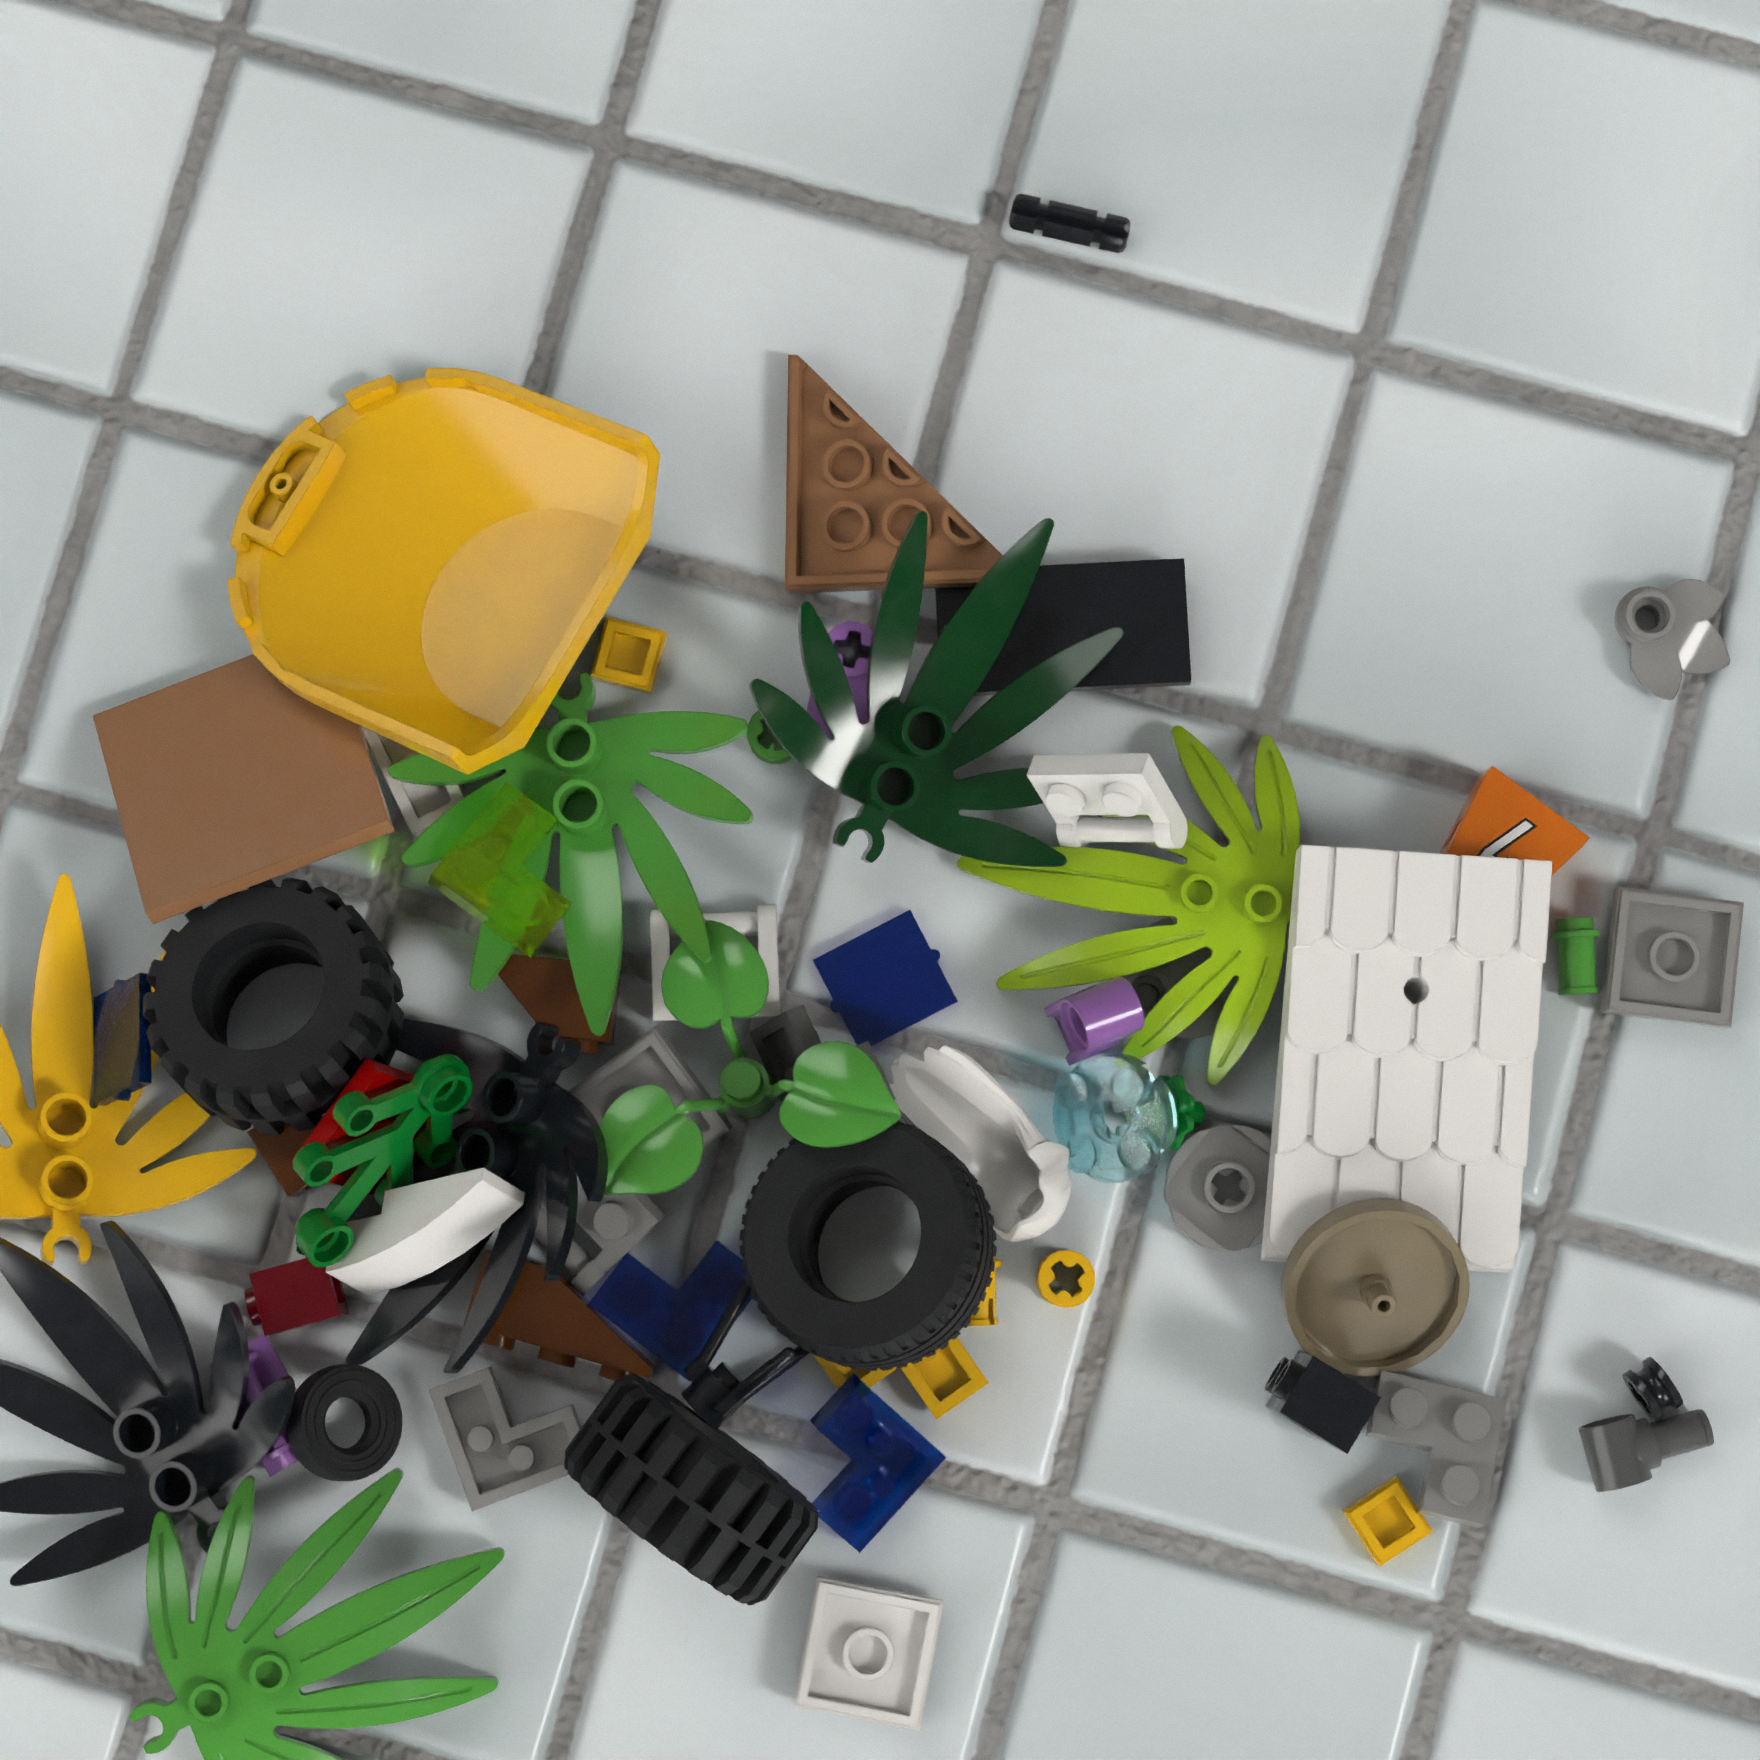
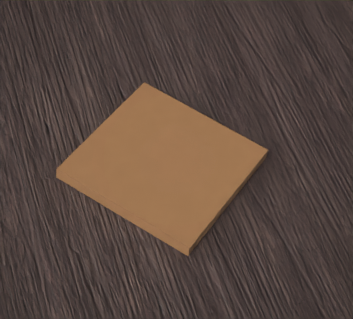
M254 654L93 715L144 910L153 924L395 831L361 725L317 706L295 694L281 683Z

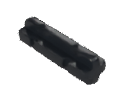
M1022 193L1016 195L1013 201L1009 224L1014 230L1033 234L1034 229L1043 230L1042 236L1088 247H1090L1092 241L1100 243L1099 249L1115 253H1121L1126 248L1131 227L1130 220L1127 217L1107 213L1106 218L1097 216L1098 211L1053 200L1049 201V205L1040 204L1041 198Z

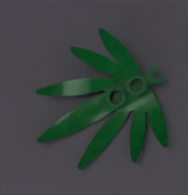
M920 511L913 516L901 540L880 597L869 651L867 722L864 725L859 723L853 695L841 660L822 621L812 604L808 601L801 603L798 607V633L801 658L811 695L822 720L833 737L832 740L827 737L822 728L806 710L784 692L760 679L752 680L749 684L752 697L772 734L800 766L828 787L862 804L855 817L846 819L838 825L833 835V844L844 847L853 831H863L867 835L868 846L863 852L861 860L866 863L874 862L881 855L884 848L882 829L887 820H890L913 836L933 846L964 857L1014 866H1064L1067 859L1063 854L1024 832L997 822L959 815V810H1003L1043 804L1042 799L1027 777L1029 768L988 772L961 780L955 779L953 773L957 768L999 746L1048 711L1091 672L1122 638L1124 631L1120 627L1109 628L1043 660L1002 688L984 703L955 733L952 732V725L968 705L998 657L1029 594L1054 527V521L1046 518L1022 536L986 572L965 597L937 637L914 679L905 702L901 703L899 699L907 675L918 626L925 573L928 516L925 511Z

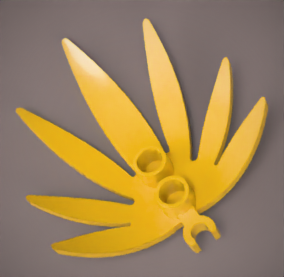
M65 873L61 874L58 878L49 908L34 982L31 1014V1070L35 1109H30L27 1105L21 1078L11 1048L0 1024V1126L12 1144L8 1148H4L0 1144V1219L51 1218V1229L45 1235L40 1249L41 1260L49 1266L53 1265L55 1259L54 1245L62 1240H69L77 1246L78 1265L87 1264L92 1252V1242L88 1233L80 1227V1217L128 1216L151 1212L181 1203L229 1179L249 1165L257 1155V1151L254 1148L219 1150L181 1158L146 1173L140 1172V1170L158 1161L182 1144L211 1117L184 1092L146 1122L126 1144L118 1145L115 1138L123 1128L144 1090L149 1061V1072L151 1074L158 1055L151 1049L148 1042L145 1048L148 1049L150 1047V1051L148 1052L142 1085L138 1086L137 1084L136 1088L133 1087L142 1064L140 1060L131 1079L128 1092L126 1090L133 1067L126 1084L115 1070L108 1065L107 1069H109L110 1073L107 1077L108 1072L106 1071L98 1106L91 1108L90 1097L93 1074L91 984L76 897L71 878ZM164 950V952L162 953V955L160 956V958H159L158 960H160V961L163 960V958H164V956H165V954H166V951H165V950ZM144 983L145 988L149 989L150 986V992L155 991L150 983L147 986ZM143 987L135 1002L142 995L141 999L128 1014L121 1030L127 1064L148 1039L146 1036L133 1054L128 1057L144 1037L147 1029L129 1052L127 1051L146 1026L152 1025L147 1020L145 1025L136 1034L132 1013L143 1001ZM142 1005L134 1014L136 1028H138L139 1025L137 1022V1015L139 1011H142V1019H145V1017L143 1016ZM132 1018V1021L128 1024V1026H127V1027L125 1028V1030H124V1027H125L126 1024L129 1022V1020ZM133 1023V1026L130 1028V1030H129V1031L127 1032V1034L125 1035L124 1033L128 1030V1028H129V1027L131 1026V1024ZM134 1028V1031L130 1034V1036H129V1037L127 1038V1040H126L125 1038L128 1036V1034H129V1033L131 1032V1030ZM135 1033V1036L132 1038V1040L129 1042V1044L126 1045V1043L129 1041V1039H130V1038L133 1036V1034ZM117 1040V1044L123 1050L122 1043ZM115 1046L113 1056L119 1050L117 1046ZM142 1048L139 1057L145 1062L147 1053ZM118 1052L114 1059L116 1061H124L123 1052ZM115 1063V1066L120 1068L123 1066V1064L118 1066V1064L116 1065ZM130 1063V1065L128 1066L129 1072H130L132 1063ZM142 1065V1068H141V1070H140V1073H139V1075H138V1078H137V1080H136V1083H137L138 1080H139V1084L141 1083V1078H140V1076H141L142 1073H143L144 1065ZM122 1068L118 1072L127 1081L128 1071L126 1074L125 1069ZM111 1073L112 1082L116 1078L117 1087L119 1082V1087L122 1085L119 1095L116 1094L117 1087L113 1090L112 1084L110 1086L108 1084ZM107 1087L116 1096V1098H113L109 1094V1092L107 1091Z

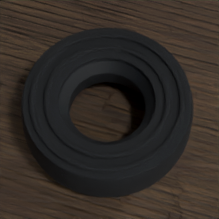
M341 1364L329 1366L309 1376L296 1390L293 1408L287 1423L289 1443L299 1462L313 1474L331 1481L360 1480L380 1470L395 1453L402 1433V1410L394 1389L384 1377L374 1370L360 1365ZM342 1397L355 1401L362 1409L365 1418V1428L360 1440L349 1448H341L335 1445L329 1439L325 1430V1416L328 1408L334 1401Z

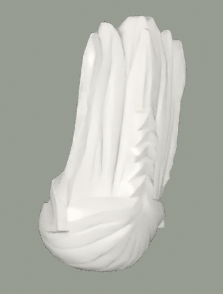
M943 1045L939 1050L927 1047L924 1051V1057L905 1052L900 1055L899 1059L894 1060L891 1066L894 1084H888L896 1098L895 1102L901 1111V1118L907 1124L915 1126L918 1130L921 1129L936 1139L966 1165L970 1173L978 1180L977 1184L982 1187L985 1193L984 1197L989 1202L991 1207L989 1213L994 1217L995 1225H993V1229L1004 1240L1019 1242L1035 1238L1052 1229L1062 1217L1071 1195L1072 1180L1068 1168L1069 1149L1059 1143L1046 1139L1032 1123L1018 1102L979 1063L959 1049Z

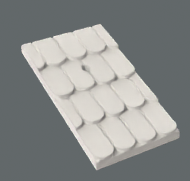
M1301 845L1296 850L1261 1261L1286 1262L1292 1248L1304 1232L1317 1220L1339 1207L1368 1199H1394L1417 1205L1436 1216L1453 1235L1463 1253L1468 1271L1508 1273L1514 1270L1515 1255L1519 1248L1524 1167L1527 1166L1534 1052L1538 1045L1543 963L1546 962L1552 861L1470 855L1456 856L1454 854L1409 851L1394 852L1393 850L1348 847L1333 848L1318 845ZM1404 990L1411 994L1414 1004L1406 998Z

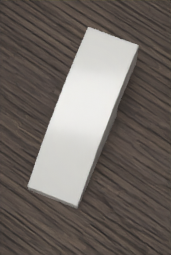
M485 1168L386 1190L380 1215L346 1222L354 1234L353 1245L341 1260L327 1266L325 1273L367 1296L400 1287L432 1273L449 1263L495 1231L523 1205L525 1193Z

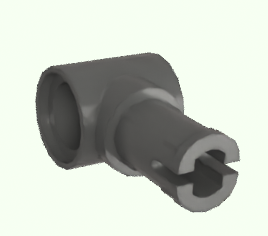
M1702 1409L1650 1423L1646 1418L1636 1420L1634 1414H1625L1598 1420L1578 1428L1597 1492L1621 1489L1645 1482L1652 1478L1650 1470L1660 1467L1663 1459L1711 1446L1714 1443L1711 1424Z

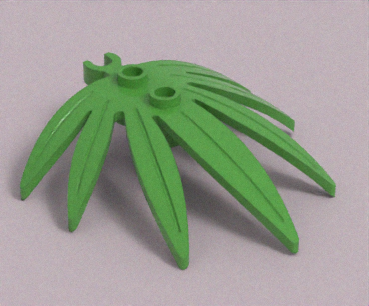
M588 673L580 674L581 691L576 698L571 700L561 698V689H559L551 702L552 707L559 714V722L553 727L536 728L524 748L466 775L419 753L390 765L387 770L391 777L397 781L431 786L465 784L506 771L505 774L478 788L452 806L411 844L401 857L402 861L411 868L443 860L467 849L500 826L525 799H532V805L506 853L493 885L479 930L469 985L476 992L484 991L511 957L538 903L548 870L553 837L555 834H560V893L570 964L590 1030L595 1036H602L606 1031L615 999L623 946V893L618 853L613 834L615 826L620 827L626 847L642 882L672 929L703 963L711 961L713 956L705 919L692 883L664 832L644 805L633 794V786L640 784L671 806L710 821L727 824H749L753 820V814L739 798L709 777L682 764L650 755L651 752L695 754L725 746L748 732V724L745 719L707 712L659 711L620 716L589 723L588 711L595 702L596 689Z
M395 1468L379 1478L342 1506L314 1531L277 1571L254 1601L239 1626L234 1630L228 1628L227 1620L241 1585L250 1547L254 1517L255 1478L252 1475H248L241 1481L215 1530L200 1578L194 1622L191 1620L189 1579L180 1540L169 1512L163 1509L155 1515L149 1541L146 1567V1599L155 1649L164 1673L177 1698L170 1701L161 1698H149L139 1703L130 1713L129 1717L132 1722L149 1715L157 1717L162 1722V1734L154 1736L143 1746L146 1754L158 1753L166 1749L174 1740L178 1731L190 1725L204 1760H345L316 1746L276 1733L275 1727L343 1729L391 1724L441 1712L494 1691L498 1686V1679L490 1676L391 1678L340 1685L303 1693L301 1688L350 1669L389 1649L424 1627L461 1599L487 1576L504 1558V1549L496 1547L466 1554L397 1576L334 1604L283 1635L277 1636L275 1630L306 1605L329 1582L357 1549L394 1494L403 1477V1471L400 1468Z

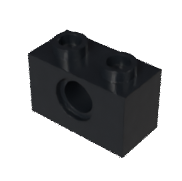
M1299 1351L1294 1359L1289 1360L1283 1357L1279 1361L1264 1390L1272 1394L1266 1404L1268 1408L1346 1454L1350 1451L1381 1399L1377 1394L1317 1357Z

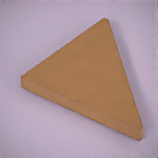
M788 355L785 590L789 593L883 590L901 540L913 516L920 511H925L928 516L923 589L974 587L1003 555L798 355Z

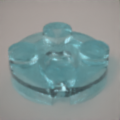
M1106 1054L1087 1059L1079 1063L1071 1072L1064 1073L1058 1078L1054 1091L1053 1124L1058 1143L1069 1149L1068 1168L1075 1173H1085L1094 1180L1101 1182L1120 1183L1149 1174L1158 1166L1155 1164L1160 1160L1163 1151L1170 1150L1177 1130L1175 1102L1162 1078L1155 1079L1148 1069L1141 1066L1146 1064L1145 1062L1128 1054ZM1109 1101H1112L1114 1111L1123 1112L1125 1116V1124L1117 1126L1115 1133L1110 1131L1109 1126L1106 1125L1104 1120V1112L1107 1111Z

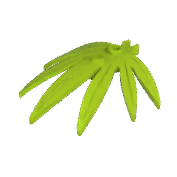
M1177 725L1172 728L1171 736L1181 765L1206 812L1227 838V847L1218 845L1205 832L1186 819L1188 832L1184 846L1180 849H1163L1186 860L1185 864L1109 849L1052 847L1066 857L1067 862L1064 866H1014L961 857L957 862V867L961 871L999 886L1061 904L1119 914L1175 918L1176 924L1152 926L1115 932L1057 949L999 977L996 986L999 990H1040L1091 984L1145 971L1186 956L1199 949L1209 948L1211 957L1176 983L1146 1015L1143 1028L1133 1033L1119 1056V1063L1123 1066L1129 1065L1173 1039L1192 1024L1216 1000L1233 976H1236L1238 980L1223 1005L1210 1044L1206 1082L1208 1085L1213 1086L1219 1083L1230 1071L1252 1041L1266 1015L1278 983L1285 951L1287 925H1290L1296 850L1300 847V820L1297 798L1290 773L1271 736L1263 735L1259 739L1254 760V800L1261 831H1258L1242 794L1226 769L1195 736L1182 726ZM1097 815L1099 817H1124L1119 815ZM1135 815L1132 817H1149V815ZM1147 842L1158 847L1155 842Z

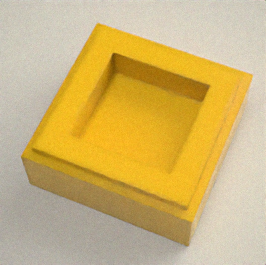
M606 616L590 674L591 679L652 695L668 637L667 632Z
M1395 1475L1342 1509L1345 1517L1378 1566H1382L1433 1532L1423 1515L1417 1514L1418 1507Z

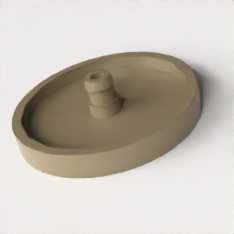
M1368 1199L1350 1203L1331 1211L1317 1220L1298 1239L1284 1266L1281 1279V1301L1294 1336L1308 1354L1317 1357L1341 1373L1354 1376H1380L1381 1370L1396 1373L1413 1367L1433 1355L1446 1343L1458 1327L1467 1306L1470 1287L1469 1273L1463 1253L1453 1235L1436 1216L1409 1202L1394 1199Z

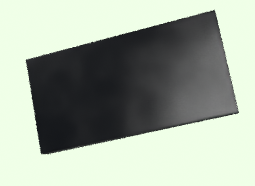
M1184 558L1040 565L1029 594L1004 646L974 696L995 695L1014 679L1043 660L1083 639L1113 627L1122 628L1124 631L1122 638L1071 691L1190 685L1191 665ZM973 587L935 588L937 637Z

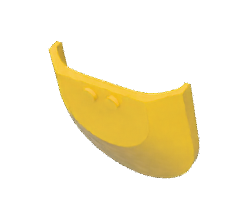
M426 368L425 378L397 383L391 375H387L345 392L344 395L348 404L334 411L319 423L312 415L309 416L283 440L258 472L238 512L230 545L237 551L235 577L227 579L230 604L236 623L244 630L252 647L251 651L281 683L295 694L317 706L468 775L526 746L648 542L652 529L660 452L651 439L642 432L503 379L459 368Z

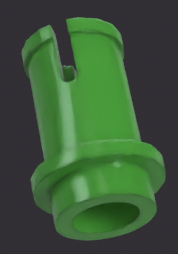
M1593 917L1555 919L1556 932H1550V939H1556L1558 995L1599 993L1596 980L1594 937L1600 936V930H1594Z

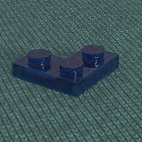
M716 1240L681 1288L677 1290L632 1254L626 1253L588 1304L690 1382L691 1380L683 1373V1370L698 1357L736 1290L746 1276V1272L742 1271L741 1262L743 1259ZM750 1295V1297L748 1298L747 1302L745 1303V1305H744L743 1309L741 1310L740 1314L738 1315L737 1319H738L739 1316L742 1314V1312L746 1309V1307L749 1305V1303L752 1301L753 1298H752L751 1295Z
M853 1373L810 1420L817 1430L851 1459L812 1504L819 1511L818 1517L860 1553L945 1460L946 1456Z

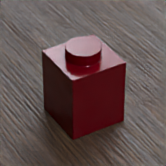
M307 1258L250 1273L252 1288L245 1289L244 1292L250 1320L254 1326L262 1325L264 1335L269 1336L349 1315L342 1282L325 1273L326 1267H316Z

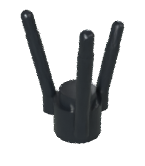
M745 1278L736 1290L698 1357L683 1370V1373L692 1383L681 1395L694 1411L716 1430L748 1399L795 1366L810 1353L799 1346L795 1349L787 1347L744 1380L723 1361L715 1369L710 1366L711 1361L751 1295V1288L747 1286Z

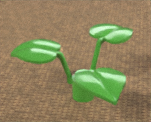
M705 920L713 955L711 961L703 963L681 941L666 963L662 974L661 989L665 1005L670 1013L682 1024L691 1028L704 1029L720 1021L723 1034L733 1057V1061L724 1067L719 1077L721 1096L713 1099L686 1100L675 1107L671 1097L664 1089L657 1085L649 1084L633 1088L617 1098L608 1108L600 1124L608 1156V1174L604 1194L606 1196L659 1194L668 1192L685 1183L699 1167L704 1149L701 1130L694 1121L685 1117L690 1112L717 1110L719 1113H726L732 1108L735 1113L742 1117L758 1118L771 1110L775 1101L781 1099L782 1093L788 1092L779 1112L780 1121L784 1129L803 1144L813 1147L832 1148L855 1144L882 1133L901 1118V1111L891 1096L875 1063L865 1052L849 1043L826 1041L808 1048L797 1058L794 1064V1081L782 1079L774 1084L773 1079L762 1064L754 1059L747 1058L734 1029L732 1018H748L758 1014L763 1009L769 993L767 969L757 950L741 933L723 923Z

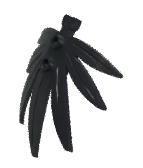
M404 1019L402 1032L398 1035L390 1034L389 1040L398 1051L422 1061L447 1054L459 1057L467 1065L469 1078L473 1085L468 1101L462 1108L453 1113V1115L470 1110H473L474 1113L472 1119L452 1130V1136L457 1141L455 1156L447 1164L439 1168H429L417 1156L413 1162V1184L485 1168L525 1193L523 1205L501 1224L473 1304L457 1343L444 1367V1373H458L470 1360L496 1323L517 1284L528 1257L539 1219L544 1190L545 1169L547 1261L544 1281L557 1282L571 1248L578 1207L577 1176L588 1201L601 1202L605 1193L608 1156L600 1126L590 1110L576 1096L556 1084L561 1071L572 1066L577 1060L581 1043L575 1039L560 1037L553 1050L552 1043L559 1030V1027L555 1024L537 1022L532 1027L527 1038L528 1056L526 1060L507 1047L486 1037L441 1024ZM367 1194L346 1222L380 1215L382 1207L376 1202L373 1195ZM493 1232L464 1254L432 1273L400 1287L390 1289L345 1359L346 1364L362 1365L420 1322L459 1282L479 1256ZM296 1247V1251H297L299 1254L304 1255V1254L300 1251V1249H299L298 1247Z
M112 1220L101 1223L100 1227L143 1336L168 1392L138 1347L102 1307L57 1270L29 1252L0 1237L1 1273L57 1348L117 1416V1419L115 1420L96 1404L64 1384L39 1372L0 1359V1407L72 1445L125 1467V1474L97 1470H60L37 1473L0 1482V1512L59 1515L90 1513L116 1508L124 1509V1512L102 1518L74 1531L42 1551L11 1577L10 1584L12 1586H22L67 1576L96 1567L132 1552L150 1541L155 1515L162 1509L169 1512L174 1526L191 1513L198 1524V1542L207 1553L218 1523L228 1505L220 1491L247 1474L268 1455L284 1432L293 1408L295 1382L291 1376L287 1375L267 1386L255 1398L238 1426L248 1388L249 1349L239 1307L235 1302H229L223 1305L212 1361L209 1411L206 1412L204 1410L198 1369L181 1317L168 1291L149 1261L122 1228Z

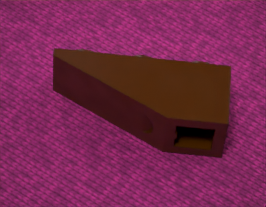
M485 1250L465 1321L473 1304L474 1298L476 1296L477 1290L479 1288L492 1250ZM527 1259L507 1304L482 1342L507 1350H513L516 1340L540 1347L537 1358L570 1368L575 1367L577 1357L602 1364L599 1376L614 1381L631 1373L650 1378L654 1375L656 1365L562 1275H560L557 1282L544 1281L546 1265Z

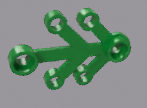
M447 1054L429 1059L419 1066L410 1083L372 1099H369L361 1091L347 1093L334 1106L333 1118L349 1136H360L369 1131L376 1122L399 1113L400 1115L393 1124L332 1150H329L322 1142H312L301 1148L295 1155L293 1169L310 1187L324 1185L334 1175L359 1165L326 1209L314 1208L301 1216L295 1226L296 1245L312 1265L316 1267L333 1265L349 1252L354 1242V1234L352 1229L346 1224V1221L385 1171L386 1178L378 1185L374 1194L376 1202L381 1207H383L386 1190L413 1184V1149L429 1168L442 1167L455 1156L457 1141L452 1136L453 1113L465 1105L473 1088L472 1081L469 1078V1069L459 1057ZM426 1121L427 1128L418 1134L413 1144V1136Z

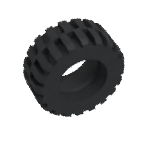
M288 877L282 880L281 887H277L270 879L251 886L247 890L220 898L205 909L202 906L194 908L184 915L189 922L182 930L177 932L171 929L160 946L166 951L163 960L154 959L151 963L146 980L155 991L146 992L143 997V1016L152 1024L149 1025L146 1031L151 1049L161 1058L160 1065L203 1110L211 1116L218 1115L226 1125L245 1131L253 1125L260 1134L280 1135L284 1132V1124L290 1123L297 1132L315 1128L318 1124L316 1117L328 1111L366 1058L389 1066L397 1050L389 1040L390 1034L398 1035L402 1032L404 1012L397 1003L401 1001L404 994L401 979L392 968L394 962L352 905H345L337 893L323 886L316 887L313 890L306 880ZM305 963L324 969V986L320 1002L312 1017L297 1033L279 1044L263 1049L242 1050L228 1046L227 1023L230 1011L240 993L251 981L272 968L286 964Z
M631 1373L614 1382L565 1449L564 1468L568 1471L567 1473L580 1484V1487L589 1496L596 1499L606 1511L618 1518L640 1538L657 1548L660 1553L681 1565L690 1574L701 1581L707 1582L717 1591L726 1596H731L742 1604L746 1603L750 1606L766 1600L818 1528L819 1511L799 1490L790 1485L785 1478L771 1469L755 1454L740 1445L727 1433L719 1428L716 1430L683 1402L636 1374Z

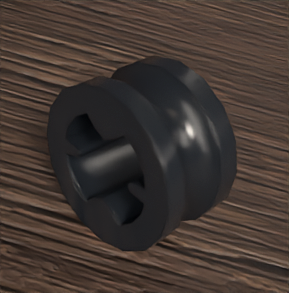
M1648 1357L1642 1361L1643 1368L1640 1372L1634 1373L1632 1370H1628L1622 1376L1626 1386L1640 1407L1653 1421L1658 1422L1664 1418L1663 1410L1666 1407L1672 1406L1674 1409H1677L1683 1405V1399L1663 1368L1652 1357Z

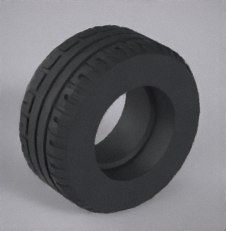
M899 1120L882 1133L870 1139L846 1146L832 1148L813 1147L793 1138L788 1142L789 1146L787 1148L782 1147L776 1152L778 1156L775 1159L771 1158L766 1165L768 1169L765 1172L762 1171L757 1177L759 1181L757 1185H753L750 1192L752 1198L747 1200L744 1207L747 1209L746 1214L742 1215L741 1224L744 1225V1229L740 1230L739 1238L742 1240V1245L739 1246L740 1255L744 1259L741 1262L742 1271L746 1272L745 1281L747 1286L751 1288L750 1293L753 1300L758 1302L757 1307L766 1315V1319L772 1326L777 1327L776 1330L787 1337L795 1345L827 1361L844 1367L848 1366L852 1369L877 1371L879 1368L885 1371L893 1367H907L908 1363L916 1364L922 1361L923 1357L926 1356L928 1358L936 1354L935 1350L939 1348L941 1350L949 1344L948 1341L950 1339L954 1340L961 1334L959 1331L963 1327L967 1328L971 1322L969 1320L970 1317L977 1314L980 1309L978 1307L980 1301L984 1302L987 1294L985 1292L986 1287H990L993 1279L990 1275L995 1269L993 1257L996 1256L997 1247L994 1245V1241L997 1240L996 1231L993 1229V1225H995L994 1217L989 1213L991 1207L984 1197L985 1193L982 1187L977 1184L978 1180L958 1157L936 1139L921 1129L918 1130L915 1126L907 1123L904 1124ZM878 1186H890L898 1189L913 1201L920 1218L921 1239L913 1265L894 1288L879 1297L863 1302H851L836 1296L825 1286L818 1263L819 1241L827 1220L843 1201L859 1191Z

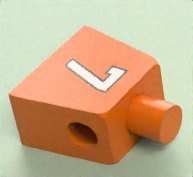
M1491 766L1476 780L1439 854L1552 861L1553 875L1585 845L1590 837L1494 766Z

